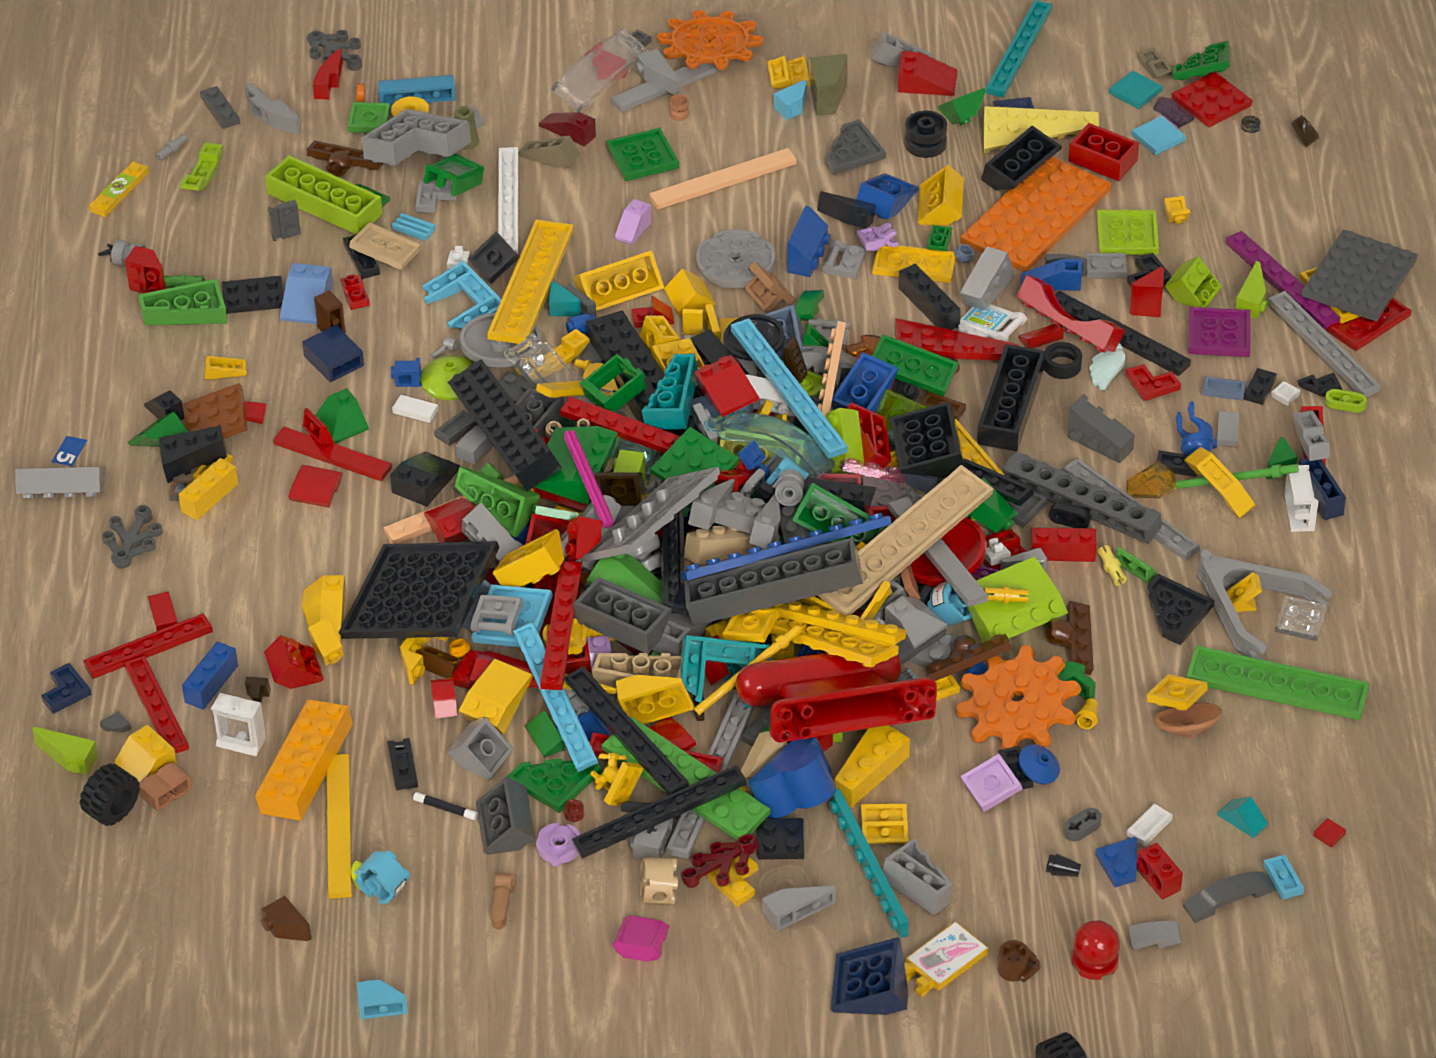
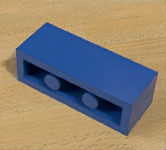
M218 641L214 644L182 684L185 703L202 710L205 709L238 667L236 648Z

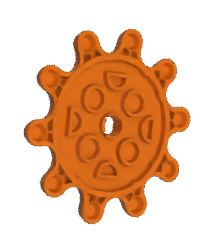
M695 10L692 13L693 18L691 20L669 19L668 25L674 31L657 34V40L660 44L671 45L663 50L665 58H685V63L689 69H696L701 64L710 63L718 70H725L729 60L738 59L748 62L752 59L753 52L747 48L760 47L764 41V38L760 35L749 34L756 28L755 21L736 22L733 20L735 14L732 11H724L719 16L710 17L703 10Z
M1024 645L1020 648L1018 656L1014 659L1003 660L997 655L985 660L988 670L982 675L970 673L963 675L961 686L971 691L973 696L967 701L960 702L956 706L955 713L960 718L973 717L977 720L978 724L971 732L972 741L981 743L990 736H997L1002 740L1001 749L1016 747L1021 740L1029 738L1034 740L1037 745L1048 747L1052 743L1049 728L1053 724L1058 723L1068 726L1076 721L1075 713L1065 708L1064 702L1066 699L1080 694L1081 686L1074 680H1059L1058 675L1065 668L1064 660L1059 656H1054L1046 662H1036L1034 660L1035 652L1033 648ZM1015 694L1023 696L1021 701L1012 700Z

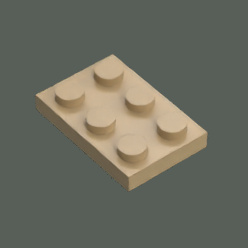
M369 222L350 241V248L402 270L420 251L421 244Z

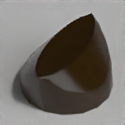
M1303 115L1291 123L1305 147L1311 145L1319 138L1317 131Z

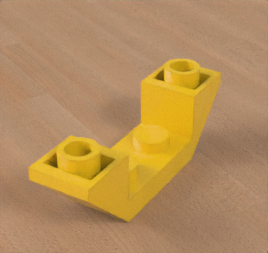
M1199 447L1185 459V462L1198 476L1201 474L1224 498L1225 504L1239 519L1256 506L1241 483L1211 452Z
M430 637L406 638L400 646L401 662L409 684L414 685L417 679L421 678L424 674L423 656L417 654L416 651L421 649L425 643H428L431 639ZM435 637V638H438V639L443 640V641H447L449 637Z

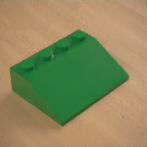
M599 426L555 428L547 446L562 468L539 483L535 488L589 505L591 499L566 444L564 433L570 430L575 431L595 476V473H604L614 452L618 432Z

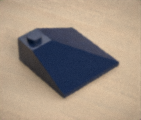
M899 937L836 954L831 1011L833 1013L888 1015L907 1009L908 984Z

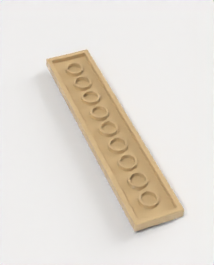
M962 465L959 466L858 551L863 584L817 596L840 612V614L844 616L851 615L875 595L884 581L890 582L993 494V488Z

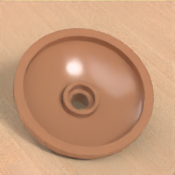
M1196 702L1187 710H1177L1176 708L1169 707L1156 715L1155 724L1167 733L1193 738L1217 724L1222 717V710L1218 705Z

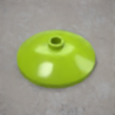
M457 355L442 356L431 361L421 372L422 388L434 398L458 400L448 381L456 374L469 368L474 361Z

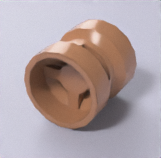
M683 94L671 96L670 116L672 119L682 121L688 118L689 99Z

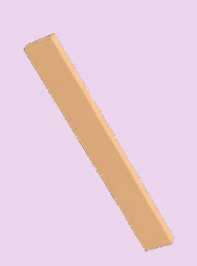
M786 148L649 193V199L655 208L659 210L795 165L796 158Z

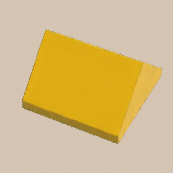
M683 268L664 288V292L678 316L682 315V309L702 310L705 309V305L712 304V306H716L702 278Z

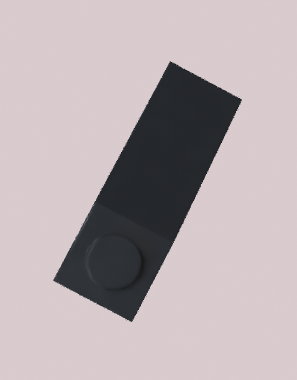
M820 191L817 211L846 224L867 228L873 224L876 204Z

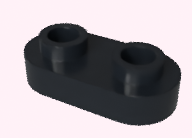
M1062 503L1053 504L1048 513L1049 518L1054 523L1072 528H1088L1092 519L1090 513L1085 509Z

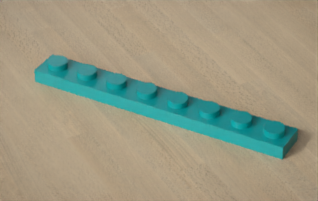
M1034 0L986 87V94L1004 98L1052 11L1051 3Z
M836 789L835 793L831 796V801L828 802L829 809L832 814L836 815L839 829L844 830L848 846L853 847L856 862L861 863L864 877L866 880H870L874 896L879 897L881 910L884 914L887 913L891 929L893 931L896 930L899 938L906 937L909 933V920L841 790Z

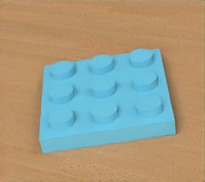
M491 585L488 595L521 598L523 606L516 623V629L533 621L539 634L553 597L551 590ZM483 618L482 621L506 623L507 620ZM481 630L480 632H473L471 637L474 643L520 647L515 635L506 634L505 632Z

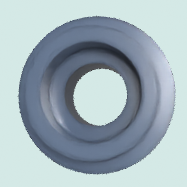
M961 244L954 251L955 257L960 262H971L974 257L972 247L966 244Z

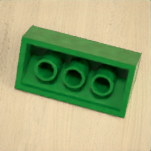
M811 483L798 503L791 521L811 532L821 530L824 533L830 531V526L842 524V527L850 525L849 521L862 518V522L870 520V515L818 485ZM887 526L829 542L833 543L854 538L856 546L861 541L867 545L885 530Z

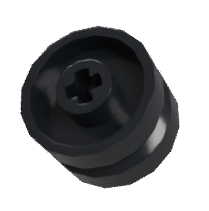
M924 110L912 113L906 119L905 147L910 154L921 158H931L945 151L947 146V121L943 115L935 111Z

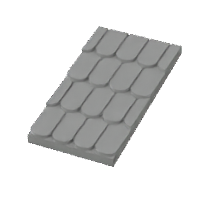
M719 467L667 478L601 536V542L581 558L582 563L634 552L652 539L657 530L673 520L674 514L698 498L699 492L715 482L720 474Z

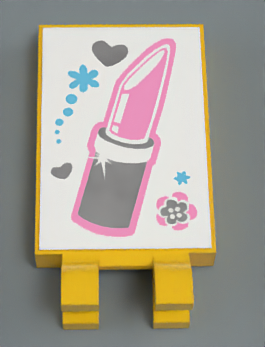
M955 921L906 958L904 965L907 982L916 974L921 976L916 980V984L919 987L915 989V992L921 997L926 995L933 987L940 991L988 955L989 948Z

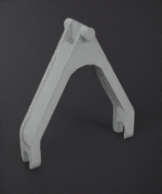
M1208 550L1201 551L1197 579L1202 582L1209 598L1214 600V608L1234 648L1244 656L1265 660L1254 649L1263 655L1268 648L1263 642L1245 630L1225 590L1226 587L1237 584L1254 572L1259 576L1263 589L1301 596L1321 610L1326 609L1330 605L1320 594L1329 599L1332 596L1331 591L1306 574L1211 555V552Z

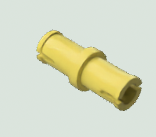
M1104 545L1106 552L1103 547H1100L1097 553L1104 563L1105 571L1110 574L1116 586L1120 585L1118 579L1124 584L1127 578L1120 568V561L1114 557L1110 546Z

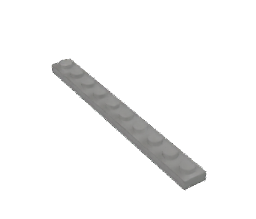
M737 690L708 755L723 757V765L720 772L729 768L742 738L741 735L744 733L755 708H744V702L740 699ZM692 810L683 813L667 846V854L689 859L706 819Z

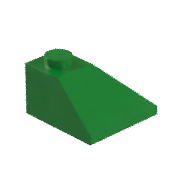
M982 88L937 106L938 110L952 124L960 122V125L969 123L971 122L970 118L977 115L986 90Z
M348 388L329 395L315 414L326 425L334 444L369 430L359 403Z
M172 412L153 422L127 443L130 446L160 447L159 438L182 434L188 431L175 412Z

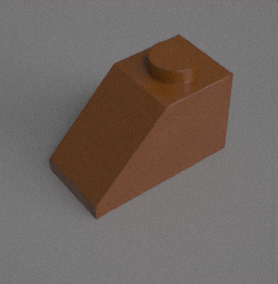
M286 896L261 908L262 926L267 932L270 931L275 938L300 941L312 939L310 924Z

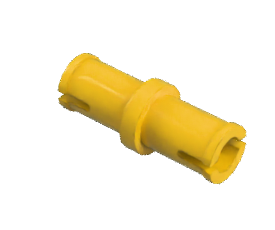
M1008 586L1003 588L984 587L983 589L986 593L992 594L988 595V601H1002L1003 604H1008V602H1028V597L1019 596L1029 595L1028 589H1009Z

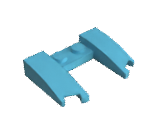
M464 261L422 285L423 290L428 291V296H424L426 304L447 298L462 290L474 301L475 306L447 322L448 327L452 329L454 327L462 329L469 321L478 316L496 313L502 300Z

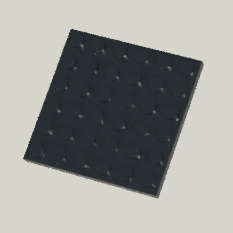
M498 542L383 544L338 632L341 635V639L457 637L500 548Z

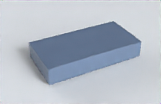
M1205 376L1202 395L1243 401L1246 382Z

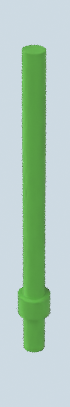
M1278 464L1272 465L1271 468L1231 474L1238 481L1269 476L1277 478L1282 477L1283 474L1298 473L1299 467L1298 464L1286 466ZM1204 477L1174 482L1175 489L1211 485Z

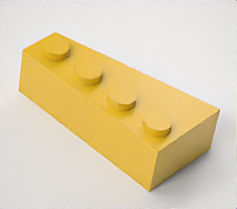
M889 725L867 729L835 778L836 789L841 790L849 807H854L910 757V738Z

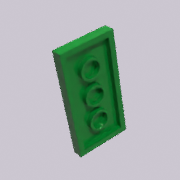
M884 334L872 355L898 368L895 379L913 384L943 397L959 365L956 361Z

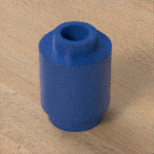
M585 313L569 317L568 322H566L568 334L575 329L586 334L585 322L595 319V316Z

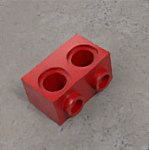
M1157 842L1138 851L1136 869L1162 900L1181 891L1183 872Z

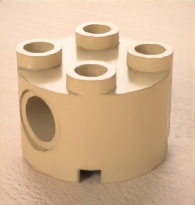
M642 858L640 876H642L640 882L641 903L674 905L675 891L673 890H677L678 876L673 875V872H676V858Z

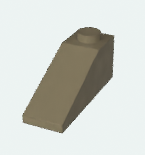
M563 136L527 142L518 152V155L556 168L564 166L567 168L575 163L580 153L571 137Z

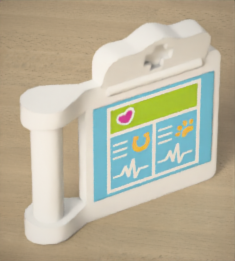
M992 304L986 310L972 307L960 319L958 331L1007 342L1013 331L1027 321V317L1021 312H1011ZM1009 319L1013 320L1003 332L999 331Z

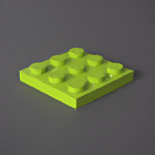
M1097 210L1099 253H1126V255L1154 253L1159 255L1156 210Z

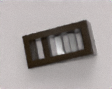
M792 337L784 346V364L798 383L801 384L808 373L797 338Z

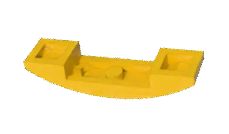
M575 329L561 338V345L536 361L531 358L515 367V371L529 381L548 377L574 360L587 346L590 339Z

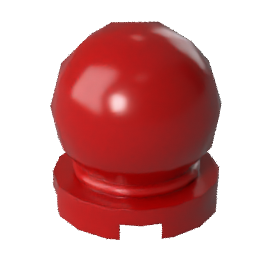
M1091 920L1082 924L1074 936L1072 965L1079 971V975L1090 980H1102V976L1109 975L1110 973L1113 975L1118 968L1120 939L1118 933L1112 925L1102 920Z

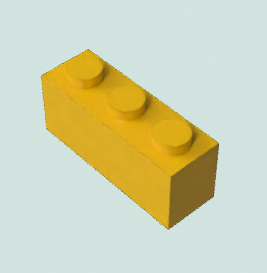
M219 458L178 494L181 512L195 520L202 517L238 485L236 466Z

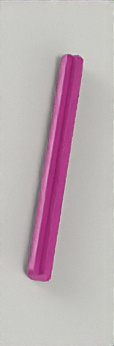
M574 430L566 431L564 439L599 520L602 521L604 528L612 527L613 517Z

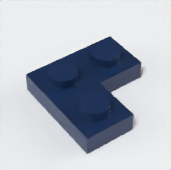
M67 663L50 672L51 679L58 687L42 694L41 697L44 704L54 714L92 694L90 687L72 665Z

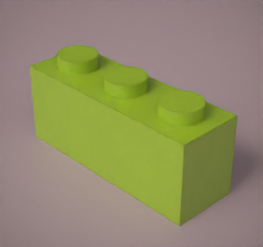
M838 408L826 413V419L848 446L847 453L831 458L832 474H858L865 471L858 411Z

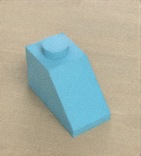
M803 80L774 93V109L786 120L803 113L807 98V81Z
M382 980L357 982L361 1019L408 1014L405 994Z

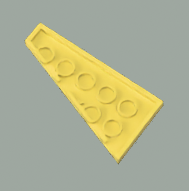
M984 106L983 154L990 153V150L994 149L1003 150L1032 125L1050 138L1057 137V139H1062L1065 135L1070 134L1077 136L1088 123L1099 126V112Z

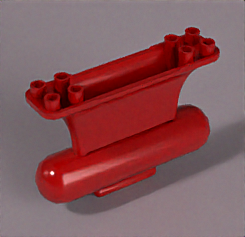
M827 652L758 662L745 666L738 674L736 681L737 693L742 702L751 707L758 708L772 706L770 711V736L774 741L781 743L860 729L930 720L936 714L937 684L933 679L927 677L896 682L900 677L902 669L901 659L898 655L889 658L887 661L877 663L874 667H865L860 662L847 661L844 657L830 655Z

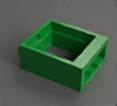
M618 354L579 383L586 398L596 406L612 412H616L647 387L644 381V373L639 368L635 369L627 358L623 359ZM621 372L630 379V381L609 397L600 391L602 387Z

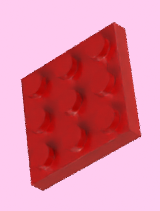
M1215 71L1172 92L1171 96L1173 101L1208 128L1251 107L1253 101Z

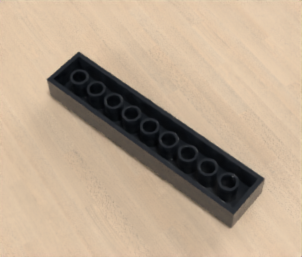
M623 310L586 321V336L590 339L603 364L618 354L623 359L627 358L635 369L639 368L644 373V381L647 387L627 402L637 421L644 423L642 410L649 404L651 394L655 393L659 380H662L665 375ZM622 372L614 378L618 388H621L630 381ZM689 415L687 429L691 427L697 432L701 433V431L693 421L692 417ZM687 429L662 430L682 436ZM657 451L658 455L661 458L664 455V453Z
M482 359L472 363L469 368L456 374L448 381L458 399L527 492L562 468L551 450Z

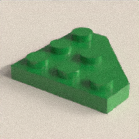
M1229 40L1210 44L1205 47L1206 50L1202 54L1197 52L1186 58L1187 61L1183 65L1178 63L1173 66L1174 80L1179 79L1183 81L1191 76H1205L1209 72H1223L1230 68L1231 47Z
M562 758L544 760L542 764L533 765L530 762H523L507 777L526 786L529 796L560 813L595 779L590 774L593 770L598 775L602 773V766L595 764L578 772L573 760L562 761Z

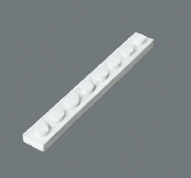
M518 147L499 148L498 233L517 254Z

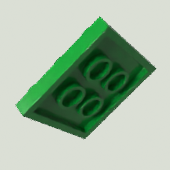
M661 128L606 141V147L624 181L680 168L679 160Z
M689 427L650 468V472L664 482L669 477L719 467V471L733 470L740 461L737 456ZM714 482L701 492L708 490L712 487H715Z

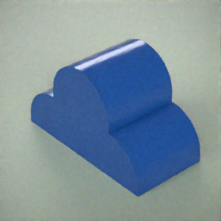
M817 737L791 741L748 781L755 799L770 808V815L766 819L786 816L797 808L815 807L827 801L836 791V785L831 776L832 770Z

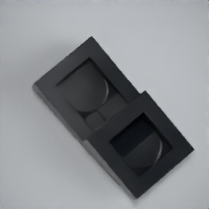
M1020 746L998 750V754H1000L1020 782L1022 790L1033 788V781L1023 773L1019 765Z

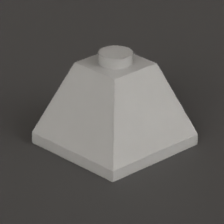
M901 596L885 607L886 624H894L898 628L905 629L906 638L903 640L913 649L947 628V624L920 599Z

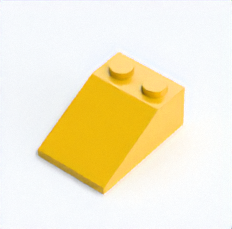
M494 659L468 691L459 712L471 721L486 717L499 733L505 734L533 678V674Z
M634 675L616 681L618 701L622 709L629 717L632 716L642 724L691 711L695 708L681 678Z

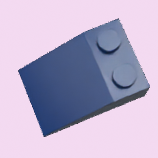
M884 173L862 182L856 200L876 204L875 213L878 214V217L889 219L896 216L918 191L919 187Z
M862 352L832 397L833 410L838 408L846 409L851 403H854L879 414L896 377L898 368Z

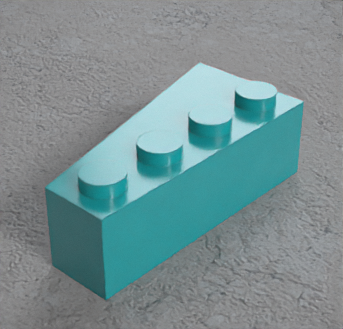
M674 354L664 372L665 376L662 380H659L657 390L654 394H651L649 404L642 410L645 424L659 429H687L697 381L694 374L695 371H698L695 354Z

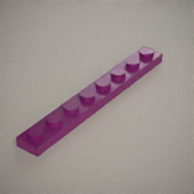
M1243 231L1226 237L1225 244L1252 268L1256 261L1260 262L1263 277L1278 291H1286L1324 330L1328 326L1340 321V316L1326 304L1301 296L1305 286Z

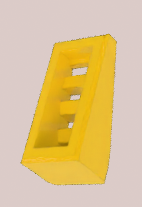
M205 356L203 366L204 379L212 380L246 376V359Z

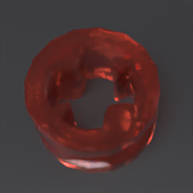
M579 800L567 801L564 805L565 819L570 822L582 820L584 817L583 803Z

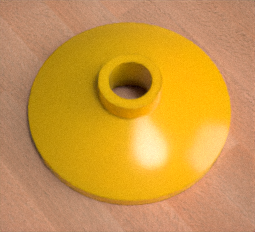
M419 97L401 98L391 107L393 117L406 109L429 113L428 103Z

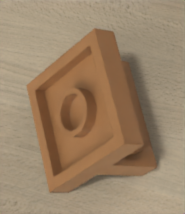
M755 261L749 266L756 276L744 288L765 312L769 313L781 300L790 305L796 300L776 276Z

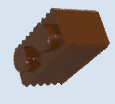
M326 291L316 296L314 302L318 329L323 332L337 325L345 333L343 304L331 291Z

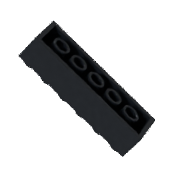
M1005 344L978 424L977 444L1018 452L1044 372L1045 351Z

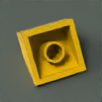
M147 724L128 737L114 764L136 777L140 783L143 778L156 774L162 766L172 762L177 765L174 748Z

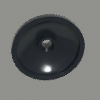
M751 314L737 318L727 326L724 332L723 340L726 350L734 357L746 361H753V359L731 332V324L749 318L775 353L782 348L785 340L782 325L774 318L761 314Z

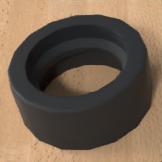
M1058 342L1049 345L1045 349L1044 370L1049 376L1056 379H1069L1078 375L1081 371L1082 353L1077 346L1067 342ZM1057 357H1067L1069 359H1072L1073 362L1069 364H1058L1053 362L1052 359Z

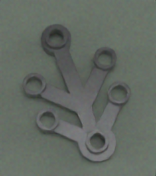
M317 30L312 31L307 35V41L312 46L309 49L310 58H320L321 52L319 47L323 46L325 48V54L322 57L323 64L338 49H359L361 47L360 39L354 37L349 42H344L348 40V32L346 30H339L337 34H324ZM342 50V58L347 61V68L351 71L360 70L362 68V59L359 55H350Z
M140 505L136 508V519L129 533L123 527L121 517L113 516L110 518V528L115 530L123 541L122 548L115 542L116 539L113 531H105L102 534L103 543L108 545L113 552L111 560L117 568H127L130 566L133 557L153 551L156 548L155 540L152 537L162 535L163 530L160 523H152L149 526V530L139 534L142 525L149 523L153 518L152 511L147 505ZM142 542L141 546L131 549L133 545Z

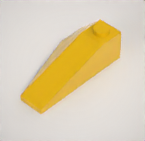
M345 575L321 576L303 590L302 610L305 614L308 628L327 617L340 643L342 639L338 632L344 623L347 595Z

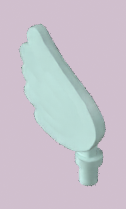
M1120 343L1115 352H1101L1092 358V365L1089 367L1092 384L1098 386L1100 390H1105L1125 365L1126 358Z

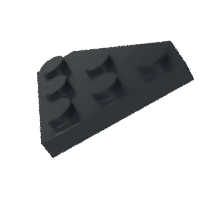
M1160 574L1147 586V595L1161 636L1179 645L1185 641L1214 607L1213 599Z

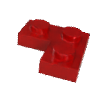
M1145 364L1126 369L1125 376L1143 401L1181 390V383L1172 371L1153 377Z

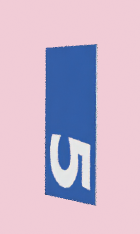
M66 436L51 462L72 467L87 440Z

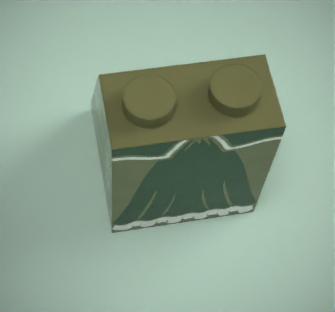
M847 54L809 58V87L817 116L836 114L847 88Z

